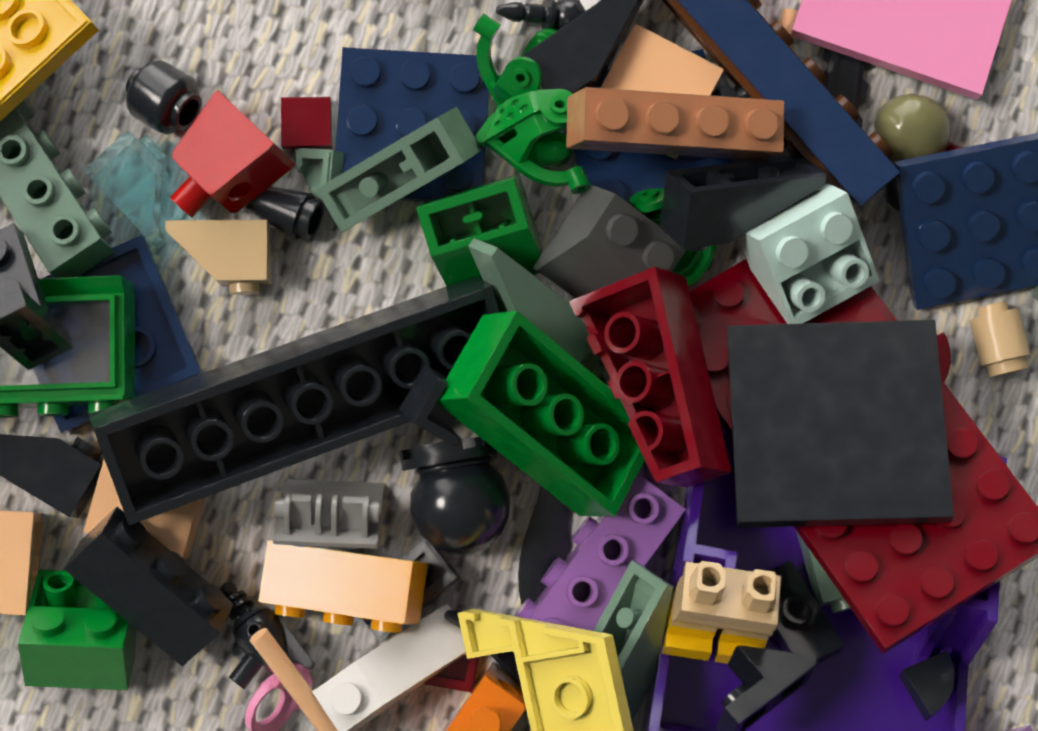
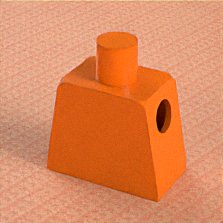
M492 662L444 731H511L526 710L522 689L506 671Z

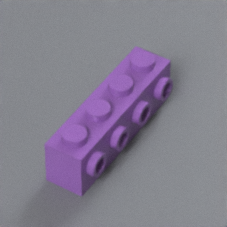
M637 474L616 516H598L596 520L588 516L571 539L577 546L566 561L558 557L542 577L541 582L547 587L535 602L528 598L514 616L593 631L631 560L645 566L686 509L640 474Z

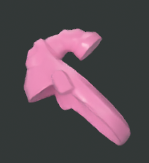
M293 663L312 688L311 670L306 669L301 664ZM263 665L262 667L273 675L262 682L249 701L245 713V725L249 731H278L295 710L301 709L273 671ZM279 688L281 697L276 709L269 717L257 722L256 711L261 700L270 691Z

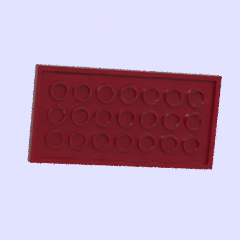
M746 259L690 291L719 420L731 438L727 326L787 324L750 270ZM872 286L805 323L897 321V319ZM942 379L941 385L954 512L952 522L794 527L882 654L1038 558V506Z

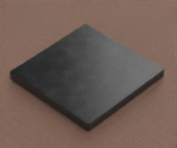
M935 320L727 326L737 528L952 522L954 512Z

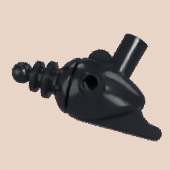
M231 582L222 584L220 590L234 604L228 616L231 620H235L233 635L236 642L233 644L232 652L236 658L241 660L229 676L232 681L245 690L263 665L269 667L250 642V638L263 628L268 629L292 663L301 664L308 670H312L315 667L312 658L279 615L275 614L269 607L254 606L255 600L253 597H247L246 592L243 590L237 592L235 584Z

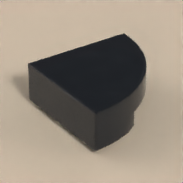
M947 650L904 669L899 675L925 721L931 719L941 710L949 699L954 686V667Z

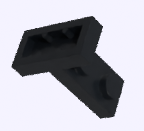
M13 223L0 230V347L23 367L30 370L74 347L69 331L49 313L24 233Z

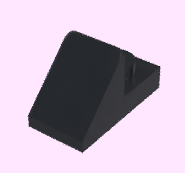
M739 645L735 647L728 666L743 684L735 688L722 701L721 705L724 707V710L716 727L719 731H746L804 686L814 671L817 662L810 655L750 646Z

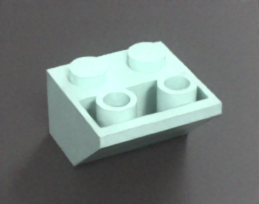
M828 183L738 238L750 270L787 324H803L880 281L848 193Z

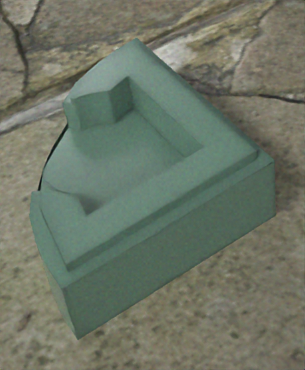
M295 148L297 170L299 173H303L313 195L321 198L316 189L343 173L345 152Z

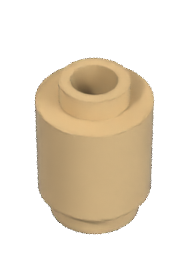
M1007 301L977 308L979 317L969 321L981 367L986 366L989 378L1028 369L1026 356L1031 355L1019 308L1009 309Z

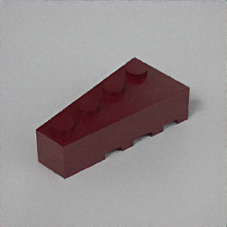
M654 266L569 301L575 316L582 318L589 333L587 341L594 355L601 358L611 378L608 381L615 399L621 400L630 418L628 426L655 482L688 488L732 473L686 277Z

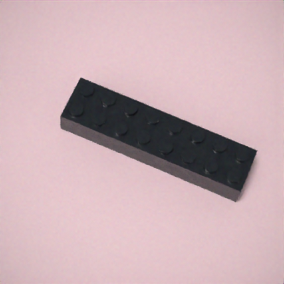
M474 276L88 414L128 524L132 525L411 422L399 408L424 366L427 365L447 377L482 315L500 313L492 286L479 277Z

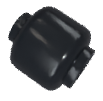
M165 61L149 62L142 68L134 70L127 80L126 105L128 111L134 118L157 132L167 135L179 130H185L192 125L200 113L202 99L196 80Z

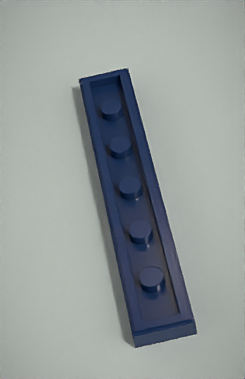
M676 0L763 99L784 101V123L860 208L900 174V171L747 0Z

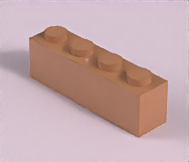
M585 87L567 97L566 149L760 160L783 153L784 101L592 87Z

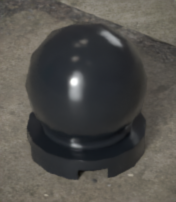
M480 437L464 440L460 438L456 446L444 441L399 451L402 471L416 469L415 474L419 476L411 491L410 514L425 540L432 546L449 554L471 555L488 548L502 534L509 518L510 492L503 475L489 464L492 461V457L489 455L499 452Z

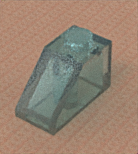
M127 130L83 171L143 235L160 250L167 240L165 221H167L169 193V173L160 163L167 156L147 135L139 141Z

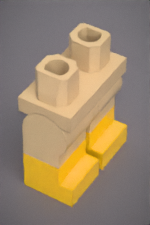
M686 562L683 576L680 577L670 600L664 630L662 654L708 661L712 654V643L716 631L715 662L728 664L735 647L739 645L765 649L769 636L773 635V631H775L778 625L781 576L766 570L755 569L751 572L725 568L720 563Z

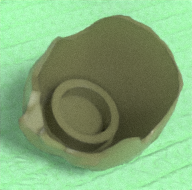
M913 93L904 94L890 99L876 112L874 129L892 150L894 155L889 160L893 165L896 161L945 152L947 150L951 137L950 122L947 114L933 99Z

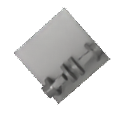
M284 479L281 498L276 497L274 503V518H277L273 544L293 545L296 547L324 546L348 549H377L385 483Z

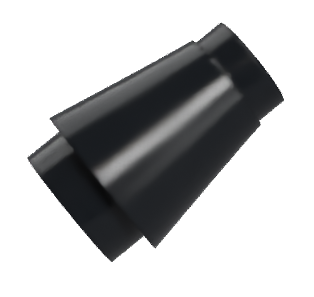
M270 186L246 205V211L253 213L262 220H268L271 226L294 240H298L301 237L310 240L314 237L321 224L324 204L315 200L313 193Z

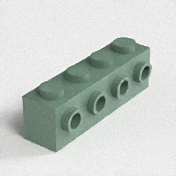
M24 99L0 122V197L48 272L54 278L79 277L115 253L105 239L112 231L95 207L90 211L86 210L79 199L86 194V191L69 168L63 172L60 170L54 158L61 153L44 129L38 133L35 132L28 121L35 116V113Z

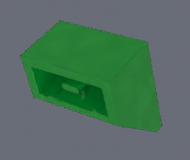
M520 173L432 199L416 207L431 258L446 286L474 276L482 279L468 247L473 238L498 247L532 275L539 273L533 267L542 255L543 249Z
M39 569L18 641L25 686L128 690L135 660L137 629L65 570Z

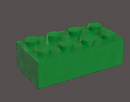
M517 310L482 315L447 376V386L436 403L577 515L615 517L645 461L628 426L630 418L621 400L615 399L611 389Z

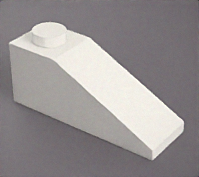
M448 603L421 619L420 624L410 626L356 660L312 691L338 731L359 730L428 679L466 654L461 629L444 617L447 610H453Z

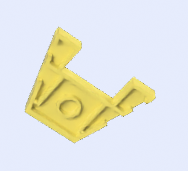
M469 609L457 613L467 659L510 651L514 652L531 731H634L612 634L479 609Z

